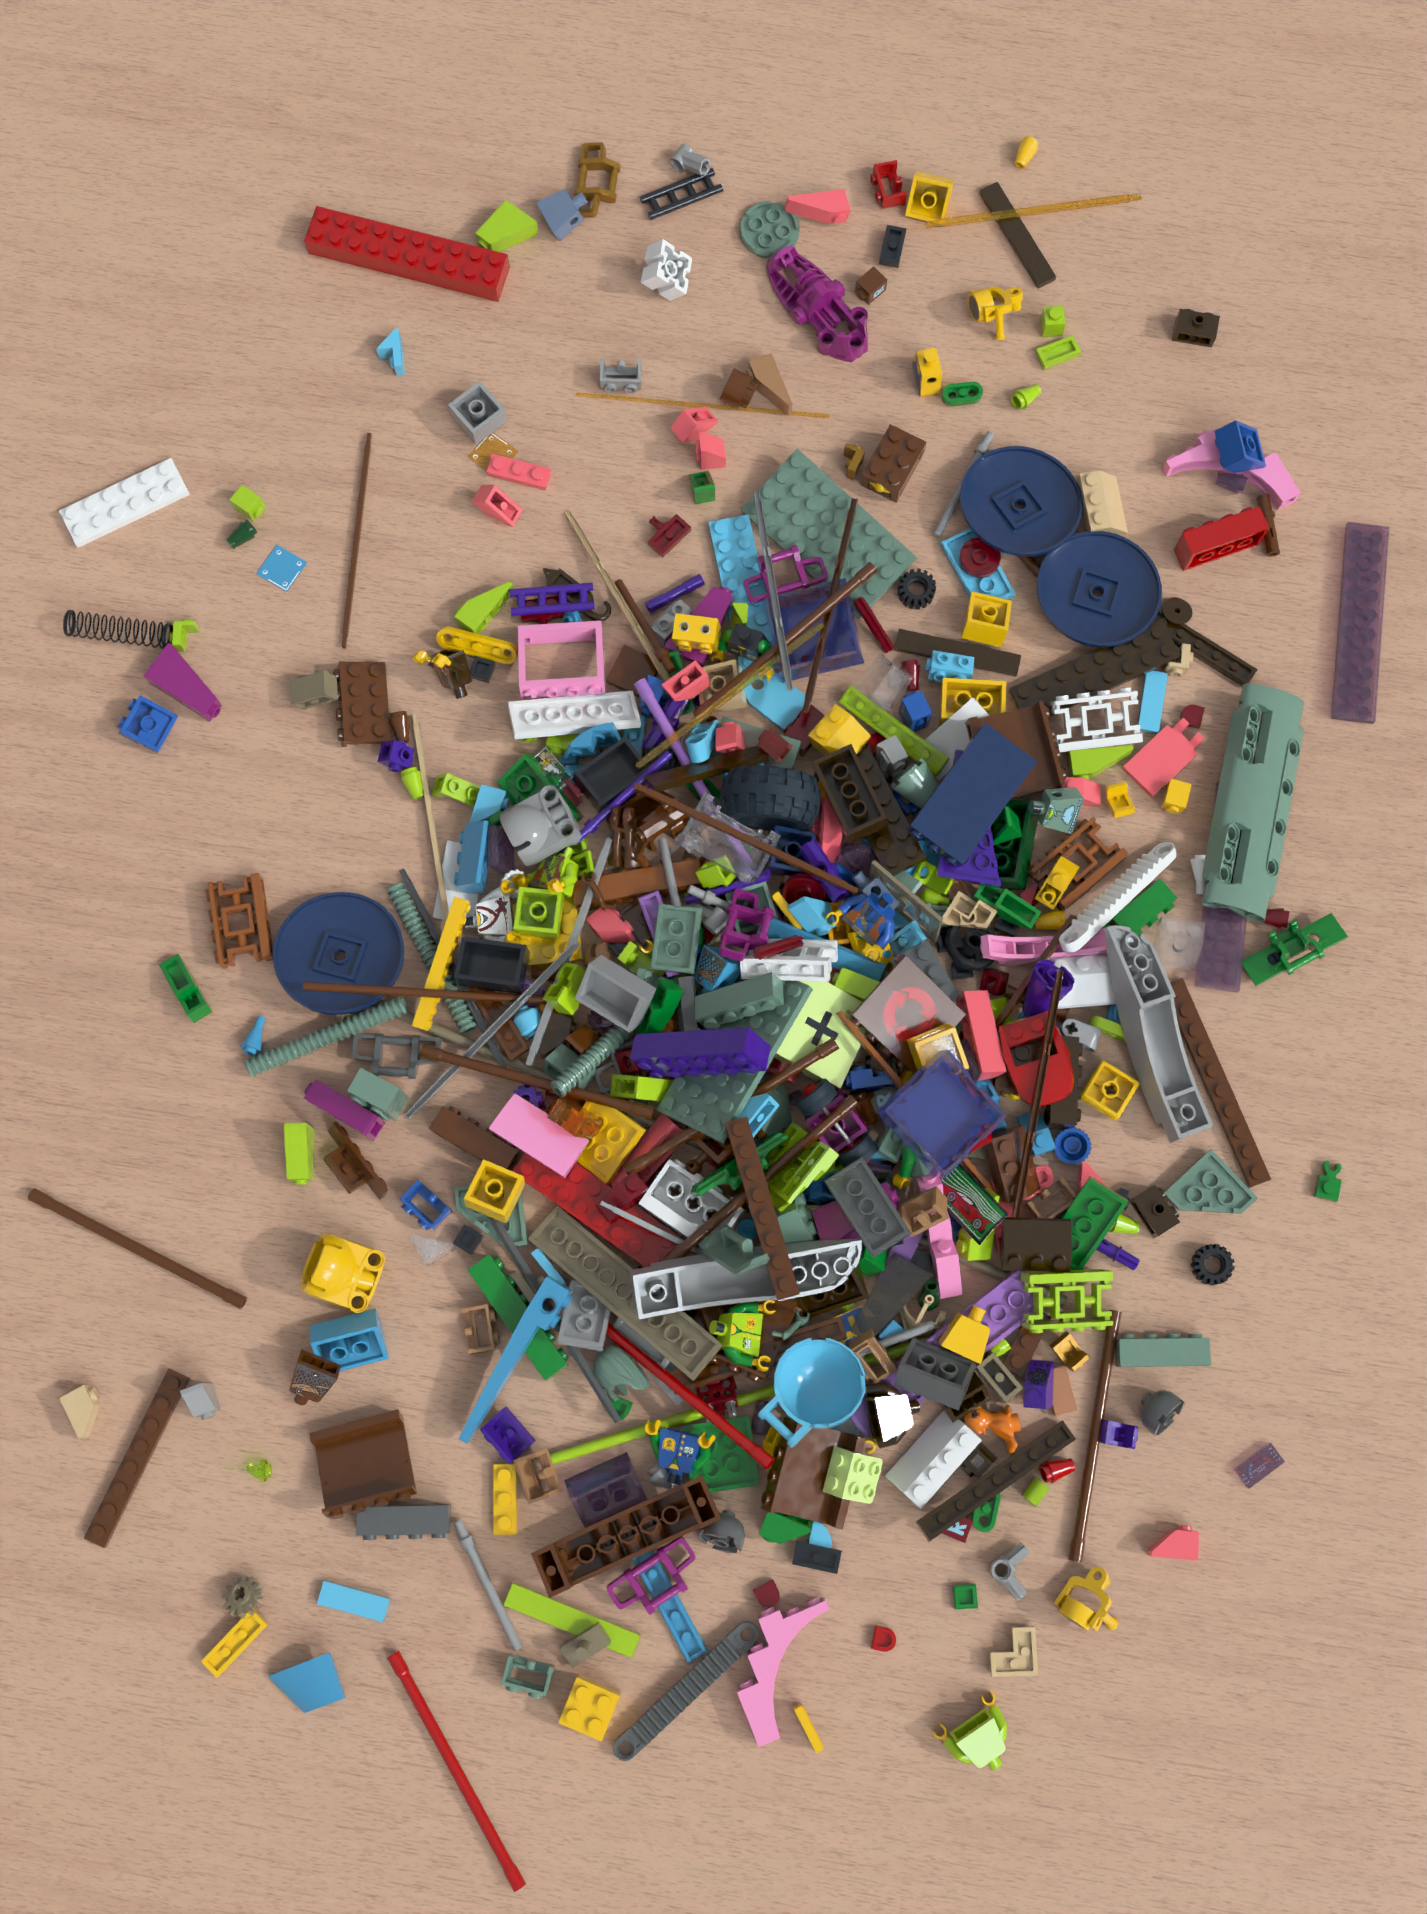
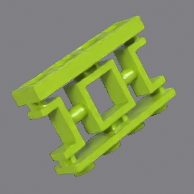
M1107 1269L1070 1270V1272H1021V1281L1024 1282L1023 1291L1033 1292V1313L1023 1314L1025 1322H1022V1327L1029 1329L1030 1333H1043V1329H1050L1051 1332H1064V1328H1071L1072 1331H1084L1085 1327H1092L1093 1330H1105V1326H1113V1321L1110 1320L1112 1311L1101 1310V1289H1111L1109 1281L1113 1280V1271ZM1100 1281V1283H1091L1090 1296H1085V1285L1075 1284V1282ZM1059 1283V1285H1050V1297L1043 1298V1287L1034 1286V1284ZM1060 1291H1075V1311L1060 1312ZM1085 1305H1091V1315L1100 1316V1318L1076 1319L1085 1317ZM1043 1307H1050V1317L1059 1319L1034 1321L1043 1319Z

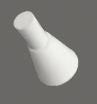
M1195 855V859H1190L1196 881L1197 895H1203L1205 882L1202 872L1206 855Z

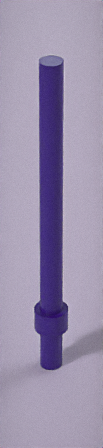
M666 750L592 820L589 819L583 824L584 827L580 830L581 839L578 844L589 833L593 834L598 829L597 826L611 814L614 806L619 807L636 791L634 789L636 783L642 785L644 783V776L654 774L673 756Z

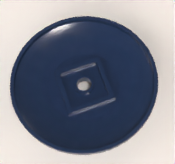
M1007 446L987 452L969 467L960 488V507L969 528L988 546L1010 555L1038 556L1058 549L1074 534L1082 516V494L1072 473L1053 456L1030 447ZM1014 504H1022L1024 509H1017Z
M1087 531L1072 535L1065 544L1046 555L1037 577L1038 601L1048 621L1067 638L1092 647H1114L1132 641L1152 624L1162 599L1160 576L1151 558L1131 540L1110 532ZM1092 590H1100L1102 592V596H1094L1092 594Z
M350 892L327 893L302 903L284 920L276 935L273 947L274 969L286 993L303 1007L329 1015H344L361 1011L375 1004L385 995L303 990V982L393 987L401 973L405 955L401 930L390 912L375 900ZM339 952L346 954L345 959L342 961L334 959L335 955Z

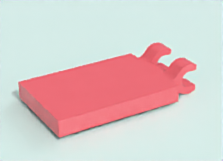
M1184 718L1174 728L1166 725L1122 768L1151 798L1197 756L1198 753L1194 749L1204 740V737L1199 732L1190 741L1181 734L1189 725Z

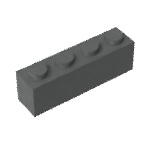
M451 1504L367 1507L364 1512L357 1513L356 1536H363V1540H376L377 1535H386L387 1540L399 1539V1535H408V1539H422V1534H431V1538H445V1534L451 1533Z

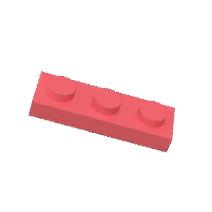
M492 454L487 468L488 476L546 490L552 472L551 468Z

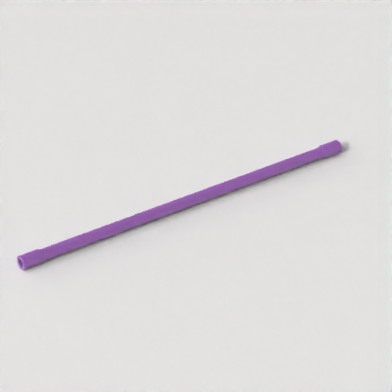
M645 678L640 679L634 686L643 701L646 702L681 765L692 764L690 757L658 704ZM704 781L692 782L711 817L728 825ZM721 832L744 874L754 873L755 870L738 840ZM773 903L778 920L784 922L775 904Z

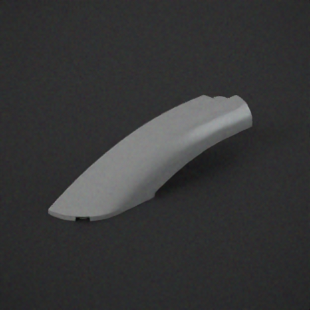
M1117 925L1106 927L1105 936L1110 975L1122 1030L1135 1072L1156 1124L1162 1123L1170 1143L1213 1127V1123L1196 1086L1182 1043L1174 1003L1176 996L1155 948L1142 934H1136L1129 927Z
M861 1239L785 1243L800 1294L778 1301L822 1293L840 1286L848 1279V1275L854 1267L856 1268L862 1250ZM761 1246L752 1248L754 1252L763 1255ZM705 1254L650 1263V1267L629 1270L632 1285L631 1293L638 1319L717 1305L776 1300L766 1264L735 1275Z

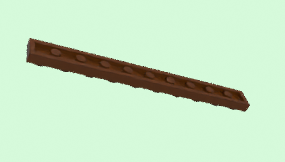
M1183 978L1170 982L1176 996L1174 1003L1179 1029L1248 1187L1251 1188L1271 1180Z

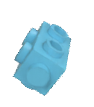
M933 650L931 658H927L925 664V671H928V680L942 682L943 678L971 679L974 657Z

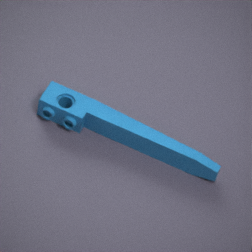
M551 1276L545 1278L521 1317L469 1416L459 1440L466 1444L470 1442L539 1328L549 1330L551 1327L555 1328L561 1318L558 1314L562 1308L566 1309L573 1298L570 1296L573 1290ZM548 1298L553 1299L555 1302V1307L552 1311L545 1308V1301Z

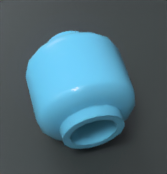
M527 1005L516 1011L517 1015L514 1017L513 1023L522 1037L532 1039L535 1036L542 1015L537 1008H529Z

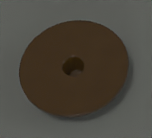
M1169 598L1162 606L1165 618L1175 624L1187 623L1193 614L1189 603L1181 598Z

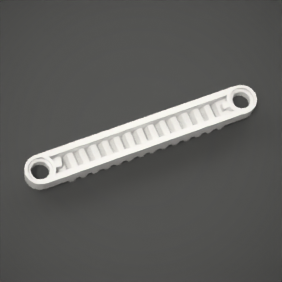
M1163 842L1155 846L1148 854L1143 853L1142 859L1138 858L1136 864H1131V869H1126V874H1121V879L1116 878L1115 884H1110V889L1106 888L1104 894H1099V899H1094V904L1088 905V910L1083 909V915L1078 914L1077 920L1073 919L1072 925L1059 937L1062 950L1069 953L1075 952L1085 945L1177 857L1174 844Z

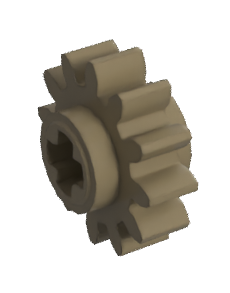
M242 1575L241 1581L233 1578L234 1585L232 1587L229 1585L225 1586L229 1593L222 1595V1598L228 1601L223 1607L229 1610V1614L233 1617L238 1615L244 1619L246 1612L253 1616V1608H261L258 1599L265 1597L259 1592L263 1589V1586L257 1583V1579L253 1576L248 1578Z

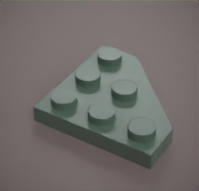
M1212 1149L1205 1153L1164 1192L1167 1197L1166 1199L1180 1211L1241 1214L1258 1199Z
M470 1185L454 1187L456 1210L506 1248L493 1227L490 1218L465 1206L464 1197ZM522 1192L507 1223L501 1222L516 1247L528 1246Z

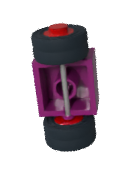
M824 1078L806 1086L802 1090L803 1092L796 1098L795 1104L805 1116L806 1123L813 1129L847 1097L841 1089L836 1092L831 1083ZM856 1109L839 1120L819 1138L820 1141L832 1148L836 1153L838 1152L837 1160L844 1168L861 1157L864 1158L866 1163L869 1162L870 1158L878 1150V1146L868 1133H864L868 1130L867 1124Z

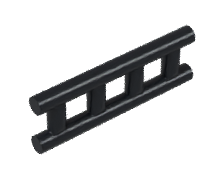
M710 168L706 175L695 174L640 196L641 203L649 202L653 210L648 212L649 219H656L723 192L722 185L714 186L710 178L715 175L714 169ZM703 180L707 189L696 193L692 184ZM685 188L689 196L678 200L674 192ZM667 195L671 204L660 208L656 199Z

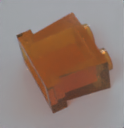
M564 1099L557 1100L547 1117L574 1137L592 1139V1137L599 1133L601 1129L600 1124L603 1121L577 1102Z

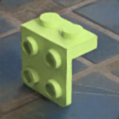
M834 1446L823 1492L841 1499L868 1504L872 1503L881 1472L882 1459Z

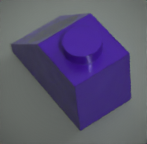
M1030 1361L1024 1383L1023 1407L1036 1409L1053 1407L1054 1361Z

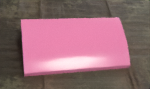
M517 1094L511 1097L489 1128L490 1131L563 1178H566L589 1142L588 1139Z

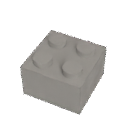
M481 381L448 404L451 417L476 445L508 421L505 408Z

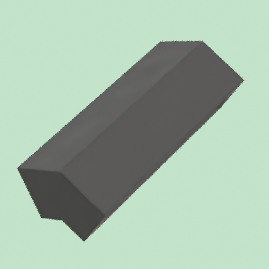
M695 976L673 978L683 990L676 1007L679 1032L701 1030L700 1023L695 1020V996H697Z

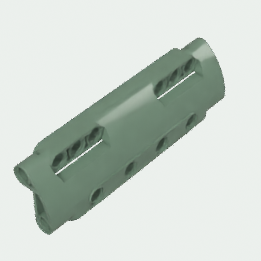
M1252 683L1242 685L1239 706L1233 710L1202 872L1203 880L1206 883L1202 899L1203 906L1209 908H1229L1239 915L1257 922L1265 921L1269 899L1273 897L1276 890L1303 738V728L1300 726L1304 701L1283 690ZM1262 712H1264V713H1263V718H1262L1261 729H1260L1259 740H1258L1257 751H1256L1255 762H1254V764H1253V759H1254V754H1255V748H1256V743H1257V737H1258V732H1259V726H1260V721H1261V715H1262ZM1240 830H1242L1241 838H1240V844H1239V849H1238V855H1237V860H1236V866H1235V871H1234L1233 882H1232V884H1231V879H1232V873H1233V868H1234V862H1235V857H1236V852H1237V846H1238V841H1239Z

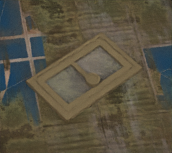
M874 860L871 863L869 878H879L900 903L894 910L908 922L916 920L924 935L935 944L938 940L943 918Z

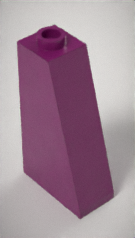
M713 586L690 615L718 618L722 628L734 601L731 590L723 586L719 588ZM702 629L704 633H707L709 631ZM671 636L664 645V648L669 653L679 650ZM691 649V652L679 650L681 658L690 662L696 660L702 667L705 666L709 654L700 653V650Z
M168 643L144 674L145 679L160 691L210 722L212 718L217 717L220 713L221 703L177 650Z
M315 1080L314 1083L311 1082L305 1089L304 1094L306 1095L304 1099L372 1141L375 1140L385 1124L379 1116L318 1080Z
M887 1182L880 1184L898 1211L896 1202L900 1201L896 1189H891ZM837 1201L812 1210L820 1241L860 1238Z

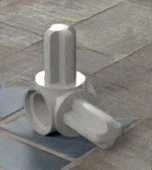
M1019 1543L1006 1556L1001 1554L989 1564L990 1575L1000 1586L1004 1585L1016 1600L1022 1599L1027 1593L1014 1576L1016 1573L1014 1567L1029 1554L1028 1549L1022 1543ZM999 1563H1003L1006 1567V1571L1002 1576H997L995 1573V1567Z

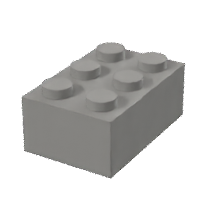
M600 955L589 963L575 999L630 1033L642 1023L656 988L603 955Z

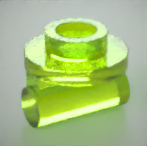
M262 1459L259 1466L248 1465L247 1472L259 1478L261 1483H265L271 1477L272 1466L268 1464L267 1459Z

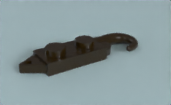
M543 568L547 586L579 584L560 568L558 570ZM587 591L588 602L594 601L592 593ZM579 592L566 593L568 603L580 602ZM604 601L606 606L604 614H597L593 610H583L581 612L593 621H605L609 618L612 608L607 601Z

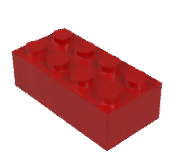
M1260 506L1253 509L1252 507H1247L1238 514H1227L1221 520L1215 522L1210 520L1198 528L1189 527L1185 529L1174 548V552L1182 570L1186 571L1258 546L1269 530V526Z

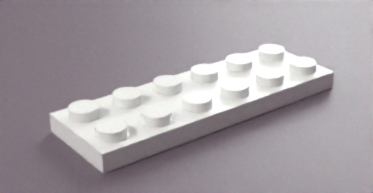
M169 458L63 508L59 512L76 546L79 548L190 495L172 458Z
M633 691L508 702L514 739L583 733L594 726L614 722L617 730L640 728L641 725Z

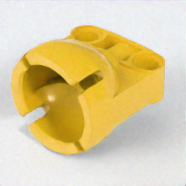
M322 1233L318 1237V1242H315L306 1259L302 1271L303 1280L300 1283V1289L308 1296L356 1313L363 1312L374 1294L382 1273L385 1257L379 1250L333 1233ZM372 1253H375L377 1255V1261L373 1265H370L368 1263V1257ZM355 1296H359L361 1299L360 1304L357 1307H352V1299Z

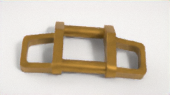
M602 142L584 143L582 145L578 162L580 169L578 184L574 191V196L582 192L587 200H593L591 209L580 210L583 218L595 217L597 215L600 200L606 203L616 202V183L621 165L616 161L606 158V148ZM590 150H600V157L587 158V153ZM587 170H605L610 172L608 190L601 187L585 188Z

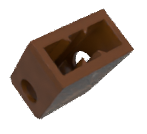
M301 1349L289 1389L291 1393L296 1394L294 1401L302 1406L306 1405L308 1400L320 1402L337 1381L341 1365Z

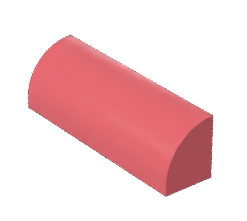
M821 798L818 819L815 820L809 832L816 833V841L830 862H838L840 864L843 830L828 798Z
M988 990L964 991L956 999V1005L966 1014L960 1022L967 1053L973 1058L971 1059L968 1056L970 1066H972L973 1079L976 1081L978 1071L980 1075H978L977 1081L995 1078L1006 1072V1066Z
M661 1114L640 1138L610 1185L614 1187L628 1176L623 1167L624 1165L646 1154L683 1131V1129L670 1117ZM675 1149L636 1173L644 1184Z

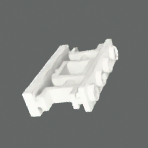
M1131 687L1120 688L1118 689L1119 693L1113 694L1110 693V690L1097 691V696H1090L1089 693L1076 694L1077 698L1069 699L1068 695L1056 696V701H1050V705L1052 706V714H1063L1064 734L1055 735V747H1058L1060 752L1143 742L1140 725L1130 726L1128 705L1138 704L1136 696L1138 691H1131ZM1129 696V700L1120 701L1121 712L1112 713L1111 703H1102L1104 699ZM1087 702L1086 706H1079L1080 717L1070 718L1069 708L1060 709V705ZM1104 708L1106 729L1088 731L1086 710ZM1114 721H1122L1123 731L1132 730V734L1105 737L1106 733H1113ZM1081 726V736H1090L1091 738L1063 742V739L1072 738L1071 727Z
M768 939V943L775 942L781 939ZM803 939L804 944L802 947L762 960L755 959L753 957V950H749V955H745L743 961H740L741 979H751L773 972L780 980L829 982L830 972L832 971L831 962H837L838 960L837 941Z

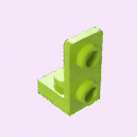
M444 773L436 777L431 796L436 798L448 796L474 807L480 787L449 773Z
M631 941L617 958L619 964L637 975L638 968H644L647 971L660 975L665 974V971L650 969L651 959L639 951L637 945Z

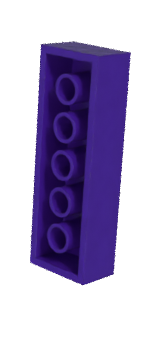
M749 1027L635 1034L630 1059L639 1068L648 1072L649 1076L657 1079L662 1078V1076L679 1078L681 1075L698 1077L700 1074L717 1076L719 1073L736 1075L739 1072L756 1074L759 1071L767 1070L771 1046Z

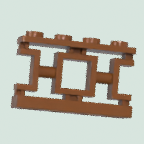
M1094 817L1089 821L1084 819L1077 825L1078 830L1074 834H1066L1061 839L1063 843L1060 846L1056 847L1054 845L1045 853L1046 858L1042 861L1038 859L1030 866L1031 871L1028 876L1030 878L1033 877L1034 881L1038 884L1044 877L1047 879L1051 873L1048 869H1045L1041 874L1039 871L1058 855L1067 859L1072 853L1077 851L1089 864L1078 876L1075 874L1071 880L1074 885L1080 880L1083 882L1064 899L1061 896L1057 903V908L1060 911H1066L1125 860L1129 854L1124 848L1120 849L1117 843L1108 849L1095 834L1101 829V826L1095 822L1096 819ZM1089 828L1091 829L1086 835V838L1092 843L1091 846L1085 849L1078 841L1071 847L1070 844ZM1099 850L1105 858L1111 853L1114 854L1099 869L1093 870L1099 864L1092 856Z
M259 873L250 874V877H243L244 887L225 890L222 881H217V883L208 882V889L205 890L207 901L211 904V909L208 910L209 919L214 925V930H211L213 943H216L217 951H214V958L216 963H219L223 969L228 968V966H236L235 955L253 952L254 959L257 962L273 960V942L264 880ZM251 885L255 911L251 903L241 904L240 899L241 895L252 894ZM218 892L222 899L232 898V906L221 908V913ZM248 911L250 928L231 932L229 914ZM256 926H258L261 952L257 944L247 946L246 936L257 935ZM224 935L227 940L237 938L238 941L237 948L227 949V956Z

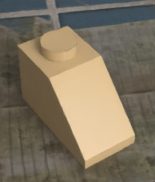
M82 1385L59 1398L78 1439H86L90 1436L100 1407L98 1402L99 1394L91 1385Z

